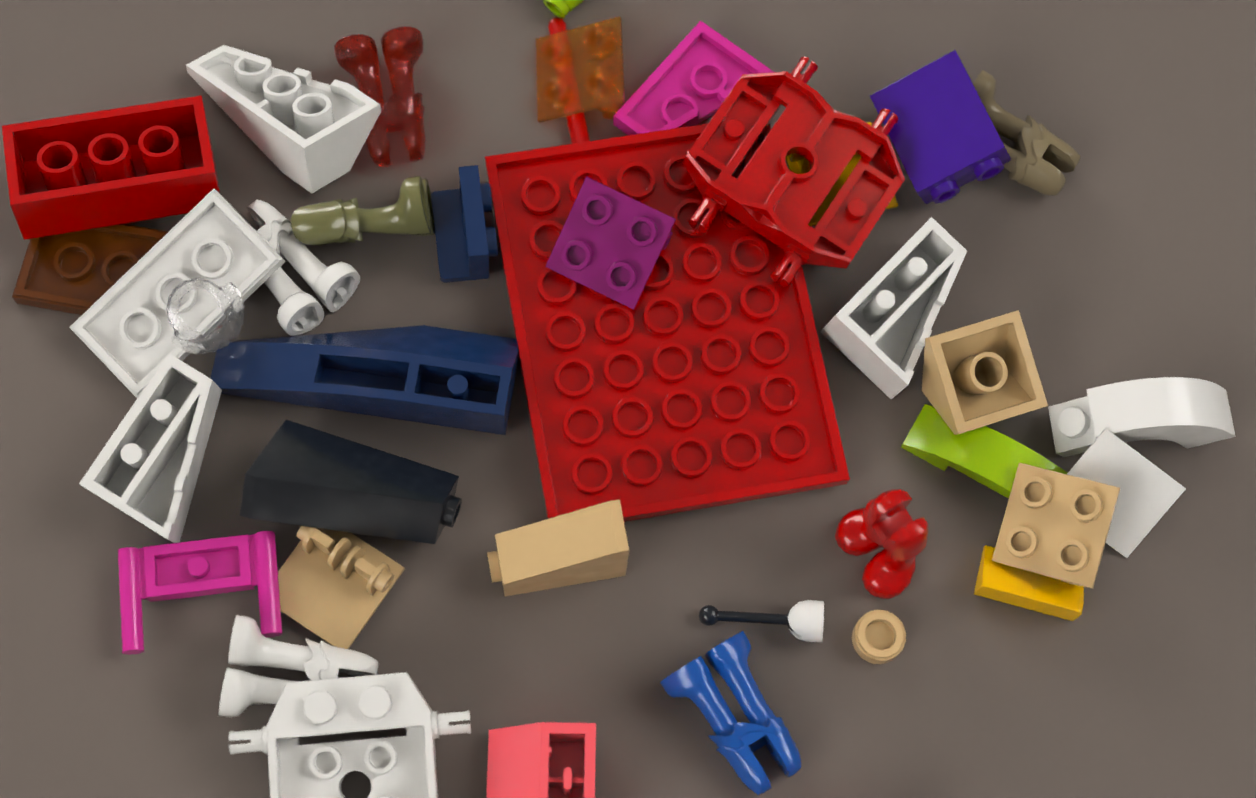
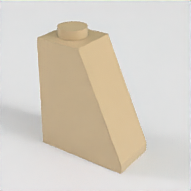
M620 499L495 534L497 551L487 552L492 583L502 581L505 597L626 576L629 546Z

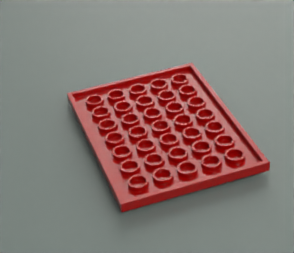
M770 123L733 175L736 179L770 132ZM707 124L485 156V166L488 183H490L492 206L515 337L519 349V359L547 519L620 499L624 522L840 486L847 484L850 480L802 265L791 280L788 287L781 286L779 284L789 269L786 268L777 282L771 278V273L774 272L784 257L785 250L725 211L718 212L707 228L706 233L697 231L699 224L706 216L705 214L695 229L688 223V220L702 203L703 196L683 162L686 154ZM586 177L676 219L671 230L673 232L666 249H662L635 309L629 308L545 267Z

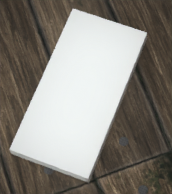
M213 189L69 328L128 390L138 398L168 353L183 361L286 261L217 190Z

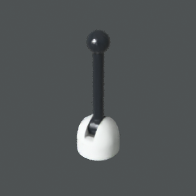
M800 601L791 608L788 614L718 611L716 607L706 605L701 608L699 619L707 626L714 625L717 621L787 625L790 632L797 639L806 642L822 643L824 601Z

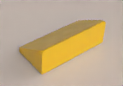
M987 545L983 547L974 595L1074 621L1082 615L1084 586H1076L1056 578L994 562L992 557L995 548Z

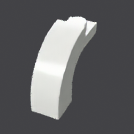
M1161 377L1112 383L1087 389V396L1048 407L1056 454L1062 457L1086 452L1105 428L1124 442L1168 440L1176 442L1187 449L1236 437L1226 389L1216 383L1196 378Z

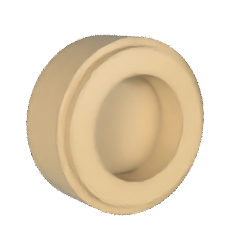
M885 610L867 612L859 619L852 632V643L855 651L862 659L872 664H885L892 661L902 651L906 642V631L903 623L893 613Z

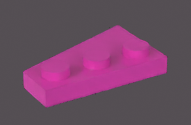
M700 20L613 117V125L627 135L695 126L716 113L742 74L769 73L774 71Z

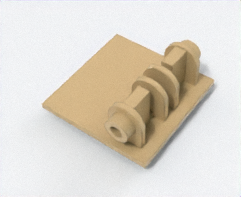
M1019 463L992 561L1056 578L1076 586H1085L1093 589L1121 488Z
M301 526L297 532V538L301 539V541L278 571L281 612L330 645L349 649L403 573L405 567L350 532Z

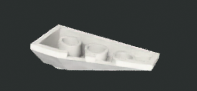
M222 45L186 64L187 73L275 166L311 194L351 170L381 113V107L378 102L349 83L335 79L328 85L312 80L310 71L297 68L293 73L272 67L271 60L230 46Z

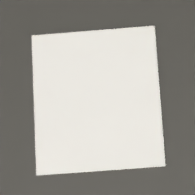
M1107 428L1102 431L1067 473V475L1121 488L1106 543L1126 558L1129 557L1186 490L1185 487Z

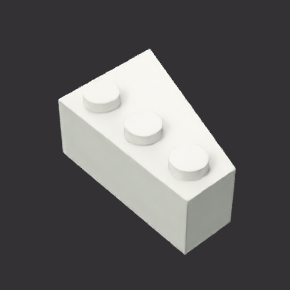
M931 217L821 331L835 347L891 400L909 385L914 373L913 369L925 346V338L930 337L932 333L931 328L941 306L946 301L967 250Z
M168 353L79 484L167 540L180 543L222 390L212 379Z

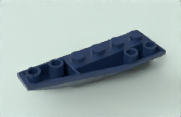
M426 325L228 341L218 343L210 379L222 390L221 394L506 435L519 362V349L515 338Z

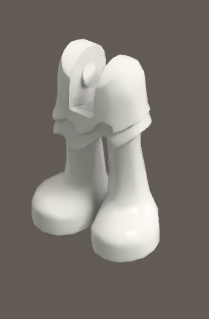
M256 199L248 206L249 213L260 227L257 232L282 258H285L294 267L330 312L339 310L349 300L359 285V273L350 264L342 261L328 267L323 264L305 244L295 238L289 220L269 203ZM281 267L264 282L281 305L278 309L277 320L284 331L290 336L301 335L311 331L323 321L324 311L321 304L312 295L303 292Z
M236 615L228 655L229 664L305 671L309 681L338 678V672L348 673V675L352 676L377 675L379 666L378 660L367 654L331 646L323 641L317 643L305 638L308 646L267 638L261 634L256 620L246 616ZM227 668L218 714L223 717H237L251 705L277 704L285 684L300 681L265 677L238 669Z

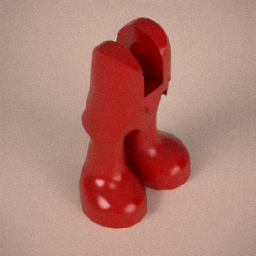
M895 489L881 493L876 498L870 500L865 508L853 510L844 515L836 528L835 538L837 544L845 553L859 556L869 554L881 547L885 548L867 563L862 575L865 589L872 596L881 599L896 597L910 585L915 571V556L926 547L927 521L924 517L916 520L912 519L906 510L912 498L904 490Z

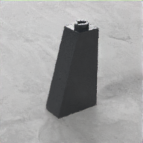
M286 419L245 474L240 515L250 519L435 544L445 526L451 528L454 526L460 512L462 498L455 496L459 479L458 475Z

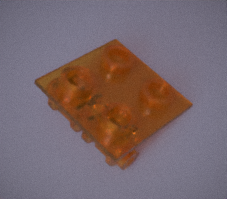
M620 16L536 38L537 118L539 123L593 109H598L602 112L603 118L612 120L617 111L625 104L622 18Z

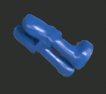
M741 631L709 650L704 656L711 667L726 682L750 723L737 722L715 684L711 671L702 656L681 667L660 683L670 697H687L693 701L715 733V735H709L708 737L717 745L718 748L716 750L727 759L740 780L757 795H762L770 790L772 786L763 767L753 754L755 751L766 745L774 761L787 777L796 774L801 769L802 763L800 753L788 728L785 727L782 718L776 717L770 709L752 676L747 661L752 647L744 631Z

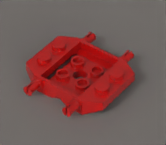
M801 57L791 74L787 71L742 74L688 151L683 162L703 196L702 203L688 220L689 225L695 229L705 214L706 216L699 224L697 231L706 233L707 228L718 212L725 211L785 250V255L774 272L771 273V278L777 282L784 270L788 268L789 270L779 284L784 287L790 285L791 280L801 265L804 264L847 269L905 180L888 134L899 120L898 116L893 112L885 126H881L891 111L889 109H881L873 124L869 125L858 117L834 110L818 91L807 85L812 75L818 70L817 64L812 60L805 72L801 74L810 59L808 57ZM781 105L786 107L736 179L733 175ZM855 153L862 156L815 228L810 227L808 223ZM791 154L804 156L810 164V171L804 174L792 172L787 167L785 158Z

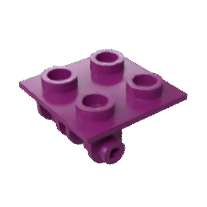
M586 177L545 267L629 308L635 309L662 249H666L673 232L671 230L676 219Z

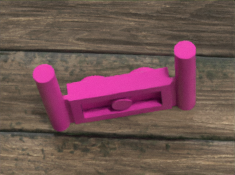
M260 531L253 535L221 537L146 546L143 548L125 547L118 550L123 654L132 655L144 652L142 600L148 599L149 602L254 590L255 586H258L261 634L265 637L282 635L275 532Z

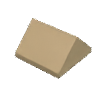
M1019 310L925 338L922 392L954 435L1048 406Z

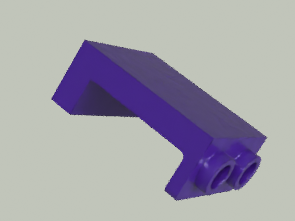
M956 50L870 95L878 115L881 109L891 110L883 122L884 126L893 112L898 116V122L888 135L917 194L925 204L932 201L934 203H942L953 198L960 192L959 187L975 179L984 181L996 176L1004 169L1003 165L1011 160Z

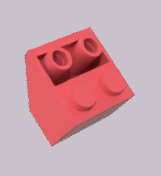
M539 722L489 730L486 798H595L596 723Z

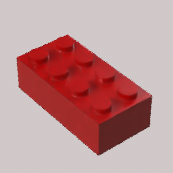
M202 95L2 126L10 206L24 240L186 214L213 189L220 193Z

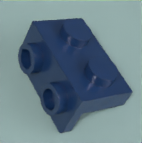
M478 165L458 167L459 189L441 190L431 193L440 280L443 283L489 279V257L498 256L495 227H485L484 218L485 212H492L490 183H480Z

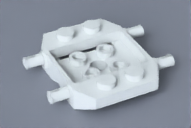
M407 672L288 682L285 684L267 726H263L262 729L230 731L229 741L251 740V743L229 745L231 755L259 751L268 754L270 798H345L341 791V783L344 777L352 771H361L370 779L371 792L368 798H439L435 739H438L440 735L471 734V724L449 725V722L470 720V710L438 714V711H432ZM406 728V736L299 745V737Z

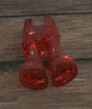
M407 26L397 27L383 34L381 39L382 52L393 93L386 104L382 90L380 61L375 40L363 34L343 37L334 45L335 57L339 66L354 76L359 90L378 102L381 107V113L366 139L372 161L379 168L392 166L390 159L391 146L386 133L401 130L405 131V137L403 138L405 147L409 152L410 162L423 160L426 148L423 122L425 107L422 105V93L415 94L413 79L414 66L424 50L421 31Z

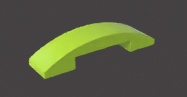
M927 404L923 406L901 446L906 451L943 471L950 466L1008 499L1019 463L1063 474L1068 473L1032 449L987 426L954 435L936 409Z

